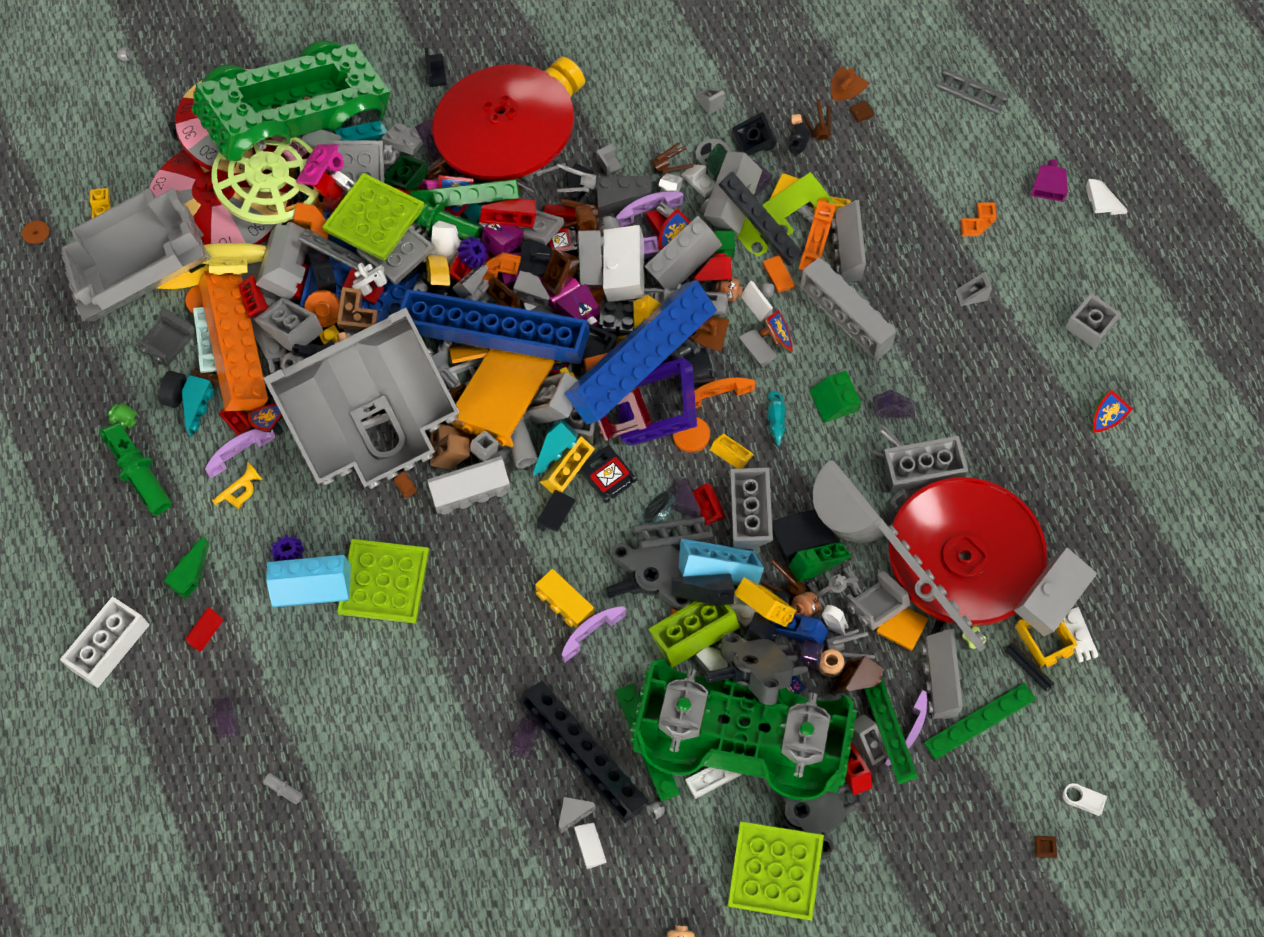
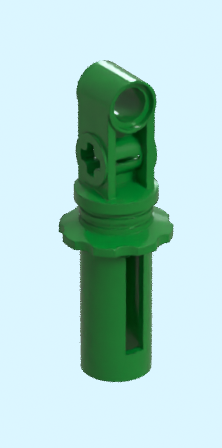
M424 203V209L413 222L418 227L427 228L426 233L428 236H432V227L438 221L455 225L458 231V238L461 241L472 236L474 239L479 238L480 240L483 230L480 225L445 212V207L442 203H438L435 207L430 203Z
M119 421L100 429L103 441L117 459V466L122 469L119 478L124 482H131L152 516H157L168 510L172 506V502L150 469L153 465V460L150 457L143 458L141 450L136 449Z

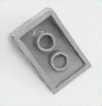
M283 297L255 319L256 323L291 352L292 347H295L294 344L307 345L323 332L314 313Z

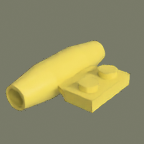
M250 243L207 244L204 247L212 258L202 264L209 265V273L216 275L224 273L243 274L247 272L248 264L263 261L266 246Z

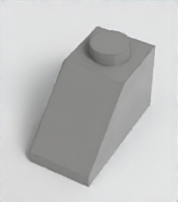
M520 271L513 292L520 298V301L534 306L541 305L547 309L550 297L538 276L530 272Z
M864 714L855 719L853 739L873 766L888 756L877 724Z

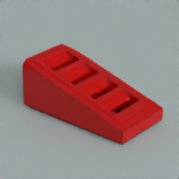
M250 276L238 284L248 318L257 317L269 308L259 286L256 285L254 276ZM250 283L251 287L246 289L245 286Z

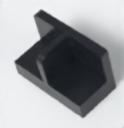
M424 48L429 86L447 85L443 54L429 55L428 48Z
M555 490L537 520V528L545 531L547 527L558 532L563 522L566 523L568 521L567 515L572 509L575 499Z

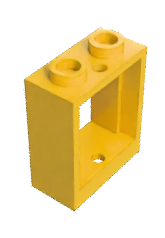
M745 577L734 592V595L763 617L784 627H787L797 611L766 587Z
M1024 619L1019 620L1015 626L1039 668L1044 665L1050 667L1058 662L1057 659L1061 657L1066 659L1072 656L1075 648L1078 646L1062 620L1055 631L1065 645V648L1044 657L1028 632V629L1032 628V626Z

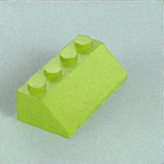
M695 601L648 628L663 657L673 668L723 638L724 634L736 631L740 626L735 612L729 605H710Z

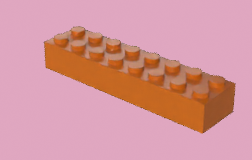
M204 271L199 281V287L225 411H253L264 406L268 396L251 318H248L238 286L242 282L241 274L224 273L216 275L209 273V271Z

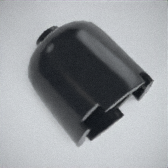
M706 347L700 348V351L695 354L690 352L683 356L693 365L694 388L715 381ZM681 374L671 376V380H676L677 385L682 388Z

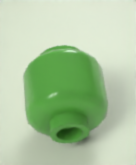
M116 403L108 413L109 422L113 424L119 421L125 430L127 428L131 430L137 422L135 419L137 413L125 403H120L119 405Z

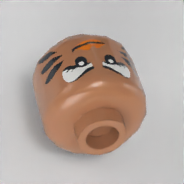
M736 278L718 280L715 292L728 293V301L735 302L737 297H741L743 286H740V281Z
M804 592L793 598L791 607L797 610L795 615L811 618L819 613L821 604L819 598L814 593Z

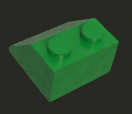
M847 371L828 376L809 391L823 423L859 411L861 401Z

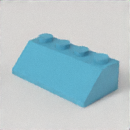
M682 538L680 540L679 569L682 576L731 574L734 585L739 586L744 577L759 584L764 567L755 551Z
M344 555L267 562L266 581L272 607L349 601L351 563Z

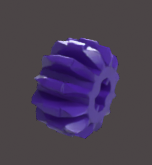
M473 236L462 240L456 249L459 252L457 257L461 258L460 263H465L466 268L471 267L472 269L482 266L488 257L486 254L488 249L484 248V242L480 243L479 238L474 239Z
M285 534L283 539L277 537L278 543L272 542L273 549H271L270 553L273 555L274 561L303 559L302 553L305 549L304 546H301L302 541L297 539L295 535L289 538Z

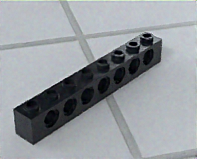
M540 681L524 691L519 703L621 820L626 823L639 814L648 803L645 795L639 791L631 779L608 756L603 747L593 739L591 734L570 713L552 690L543 681Z

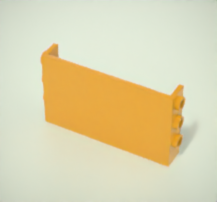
M490 348L456 403L459 414L456 415L458 419L451 422L452 426L463 430L467 434L478 436L487 431L499 442V445H506L512 448L514 444L511 435L556 360Z

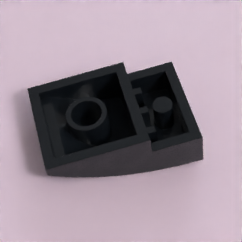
M816 510L804 511L772 521L773 538L784 561L794 558L799 551L837 543L833 532L819 518Z

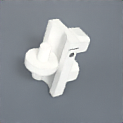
M363 263L358 264L359 270L354 273L357 279L353 281L354 285L352 287L353 289H361L362 295L366 296L372 292V288L369 285L371 281L374 280L378 287L385 285L387 279L382 264L374 269L371 264L364 266Z

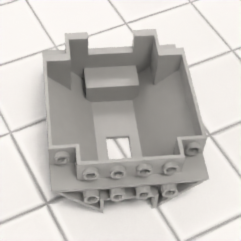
M148 188L71 230L73 234L72 242L62 247L63 252H61L66 266L65 274L70 282L68 284L73 293L72 297L77 304L75 308L82 321H96L212 258L201 240V237L204 236L202 231L194 222V217L188 206L183 202L179 190L175 191L174 188L157 197Z

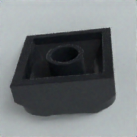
M764 112L732 127L741 152H745L748 156L761 150H772L776 146L777 139Z

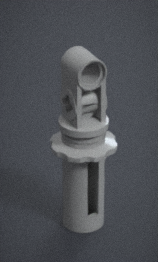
M678 284L677 290L682 286V284ZM644 288V296L649 295L663 304L677 290H670V288ZM706 292L717 309L714 314L726 315L728 293ZM628 299V304L633 305L635 300Z
M527 412L524 413L511 435L514 445L510 449L515 465L518 468L529 467L538 460L525 422L530 417Z

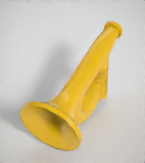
M247 462V469L244 475L222 491L214 500L212 499L213 503L217 506L218 503L226 500L239 509L253 494L254 486L251 480L262 481V477ZM242 486L246 488V491L237 498L231 495Z

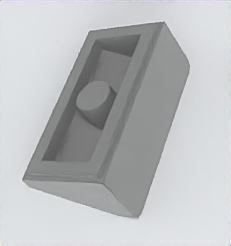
M321 129L304 134L301 140L311 148H316L318 144H328V141H341L342 137Z
M756 329L739 337L762 368L777 357Z

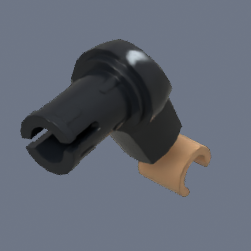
M795 114L792 115V125H795V137L790 140L789 149L794 154H800L806 148L810 135L806 124L802 122L801 115Z
M345 332L337 335L338 342L349 337ZM331 340L322 346L312 343L307 346L294 344L295 347H292V354L308 358L338 342Z

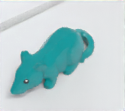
M771 391L768 393L770 402L767 410V419L770 421L769 432L772 434L775 444L779 446L786 427L784 423L786 409L783 396L776 391Z

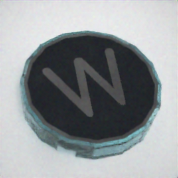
M664 491L657 495L646 507L643 513L644 521L648 524L662 521L671 512L670 506L675 504L676 497L670 491Z

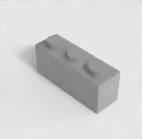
M578 231L577 257L580 260L578 281L580 286L586 284L589 289H601L603 285L602 265L604 254H601V247H604V236H601L600 231Z

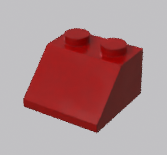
M726 253L713 254L714 258H709L692 277V281L732 279L731 257H726Z

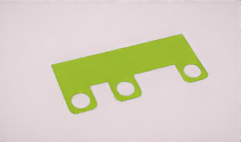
M810 172L762 206L779 225L788 227L787 235L790 236L794 230L785 219L787 216L809 201L816 208L817 201L821 197L827 198L829 203L834 204V201ZM745 217L740 233L735 235L748 251L759 257L768 250V246L760 237V232ZM755 242H760L763 245V249L759 253H755L751 249L752 244Z

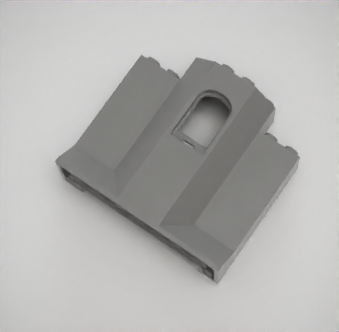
M407 308L288 368L280 369L263 378L317 484L323 483L325 486L335 481L334 476L340 474L343 477L353 472L351 468L354 467L364 488L369 486L371 489L381 484L380 479L386 477L389 480L399 475L398 470L404 468L407 471L416 466L414 462L420 459L422 462L433 458L432 453L435 450L425 431L429 430V432L440 428V423L446 421L448 424L458 419L456 415L459 414V411ZM373 405L375 406V409L365 413V409ZM385 408L399 435V442L392 450L380 452L374 448L360 420Z

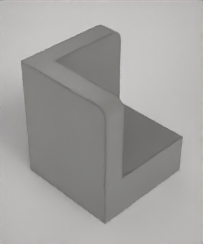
M613 144L597 150V161L607 176L622 169L621 164L616 158V149Z

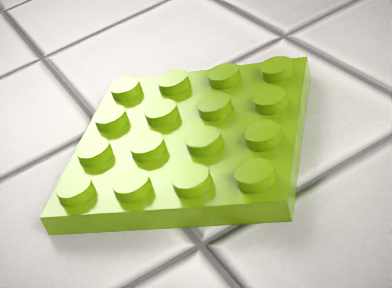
M363 173L322 228L324 232L385 262L424 209L425 204Z
M351 539L348 561L351 563L350 600L339 601L338 615L417 624L429 548Z
M740 821L728 907L812 921L824 835Z

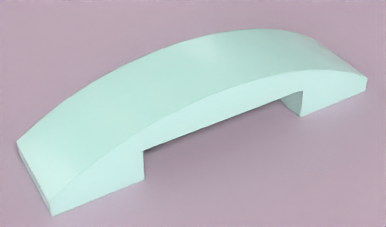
M204 307L193 308L200 373L217 371Z

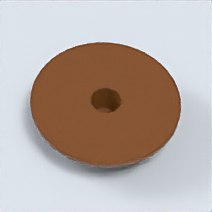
M38 220L29 222L22 230V237L29 244H39L46 240L49 235L48 225Z

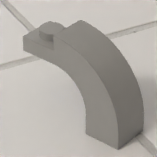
M484 431L471 441L470 450L481 462L502 456L504 461L511 452L509 446L499 445V442L487 431Z

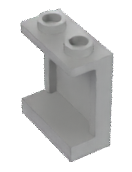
M884 570L878 574L879 582L855 598L851 594L846 596L848 602L846 606L850 613L856 614L860 622L864 626L867 625L872 631L910 606L908 592Z

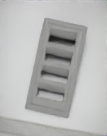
M483 265L472 269L452 289L460 297L473 295L488 270V266Z

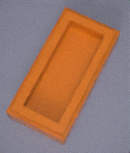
M779 255L763 261L762 265L777 293L794 287L795 284Z

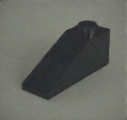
M307 246L316 290H327L336 293V280L329 256Z
M731 574L671 577L672 596L710 605L734 604L735 588Z

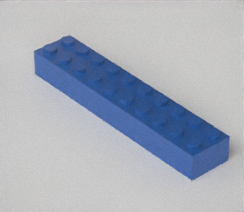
M698 280L681 286L564 393L586 424L600 421L717 311Z
M407 289L400 310L407 308L420 336L575 364L581 363L590 334L587 320Z

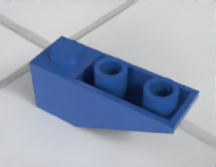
M794 614L792 621L787 627L769 620L776 626L775 633L809 646L822 648L828 633V629L822 621L816 618Z

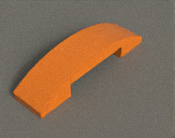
M821 200L818 201L799 270L803 271L816 259L822 257L836 208L835 204Z
M726 378L705 384L695 390L696 408L702 407V399L735 390L737 396L755 391L756 382L748 378Z

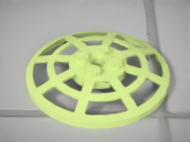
M284 137L285 139L282 142L263 140L266 145L278 146L274 152H264L263 149L259 150L258 146L254 144L250 148L254 147L256 154L249 159L242 157L240 161H230L228 179L218 183V164L221 158L226 159L219 152L212 167L213 189L224 208L240 219L258 224L287 222L294 219L295 209L286 212L283 202L291 199L299 191L309 196L303 204L313 205L319 196L315 189L312 190L304 184H297L296 180L289 176V168L300 167L301 173L308 159H302L298 152L287 144L286 137ZM297 137L290 138V143L294 141L304 147L310 154L313 150L304 141ZM286 149L296 160L286 161L281 155ZM235 163L244 164L245 172L234 176ZM266 169L272 171L270 174L262 173ZM246 180L252 188L249 193H246L237 183ZM286 183L294 187L288 193L280 196L279 189L284 187ZM231 185L235 192L245 199L241 209L233 205L221 190ZM258 191L271 192L273 198H257L256 195ZM252 203L261 205L275 204L278 214L257 215L248 211Z

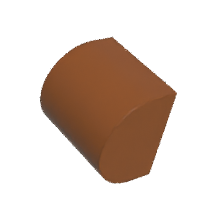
M403 471L394 478V483L404 498L418 491L406 472Z

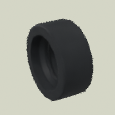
M170 370L166 372L161 381L158 394L161 405L177 408L181 404L183 399L182 390L187 381L185 374Z

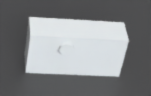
M640 225L604 230L603 290L608 302L644 297V237Z
M112 596L60 658V661L75 674L98 688L149 627V624L142 615Z

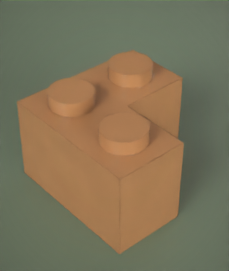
M342 287L337 321L339 329L362 331L378 323L379 314L377 310L361 308L363 296L361 289Z
M439 424L440 428L430 432V443L435 450L432 453L433 458L430 459V466L450 470L470 456L469 438L459 436L458 428Z

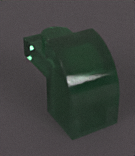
M716 144L710 152L705 165L707 175L712 180L716 175H719L728 152L719 144Z

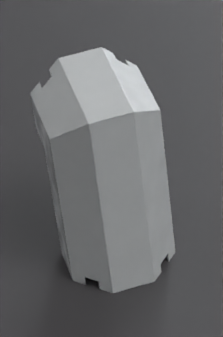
M292 222L287 223V225H282V223L276 224L269 236L256 281L257 286L287 300H290L295 295L298 289L296 286L298 283L301 284L306 269L302 266V263H304L308 245L298 241L300 235H304L306 231L304 228Z

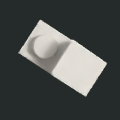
M693 164L694 167L684 171L681 177L705 198L712 193L716 182L706 174L705 165Z
M666 173L659 182L660 192H679L684 178Z

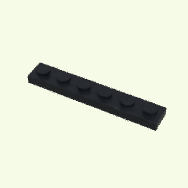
M733 171L718 184L786 264L792 265L803 254Z

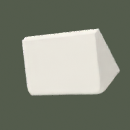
M749 282L743 290L741 297L757 319L762 322L772 314L773 307L754 282Z
M595 824L575 826V834L586 868L589 869L607 863Z

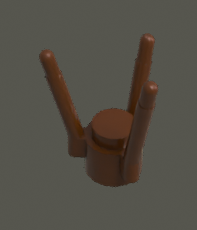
M817 99L820 123L816 124L814 129L807 116H803L811 131L812 138L816 137L818 141L827 140L831 135V106H827L826 125L823 121L820 99Z
M678 142L662 154L656 156L652 160L656 172L662 171L663 174L671 171L694 167L693 164L667 168V166H670L668 159L687 149V146L672 152L680 146Z
M560 199V202H563V206L581 209V216L585 217L583 220L565 223L561 228L592 223V219H597V205Z
M773 559L770 560L775 568L790 582L786 589L789 591L788 593L792 596V599L806 592L807 588L800 581L798 582L787 565H783L782 568ZM764 581L761 582L763 586L775 592L783 591Z

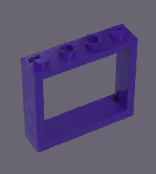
M676 358L674 361L661 363L636 386L639 387L681 374L684 414L651 423L647 428L641 430L638 428L621 434L622 441L632 446L697 427L693 365L685 358ZM629 401L619 404L620 423L634 419Z

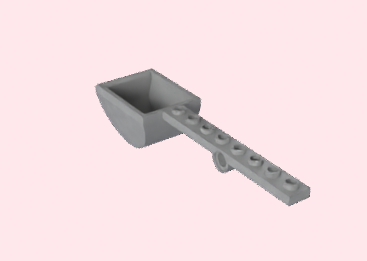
M831 460L826 463L819 472L813 488L814 507L823 523L837 536L850 542L868 543L886 536L920 578L915 585L917 595L926 602L937 599L980 652L984 650L986 646L983 642L986 639L979 631L974 632L970 626L973 623L966 615L962 617L958 613V610H960L959 606L953 599L949 602L945 597L948 594L941 584L936 586L933 582L935 577L928 569L926 571L922 569L920 565L923 562L916 554L912 556L909 553L910 546L904 539L900 541L896 537L899 533L892 524L888 526L835 461ZM925 586H931L930 593L923 594V588Z

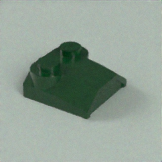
M402 154L384 174V183L406 191L416 189L426 177L428 164Z

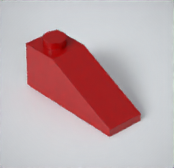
M516 198L483 205L479 223L533 228L537 214L535 200Z
M851 741L845 782L852 794L856 795L872 789V780L869 768Z

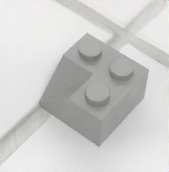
M1090 293L1070 317L1065 329L1096 349L1120 318L1121 313Z

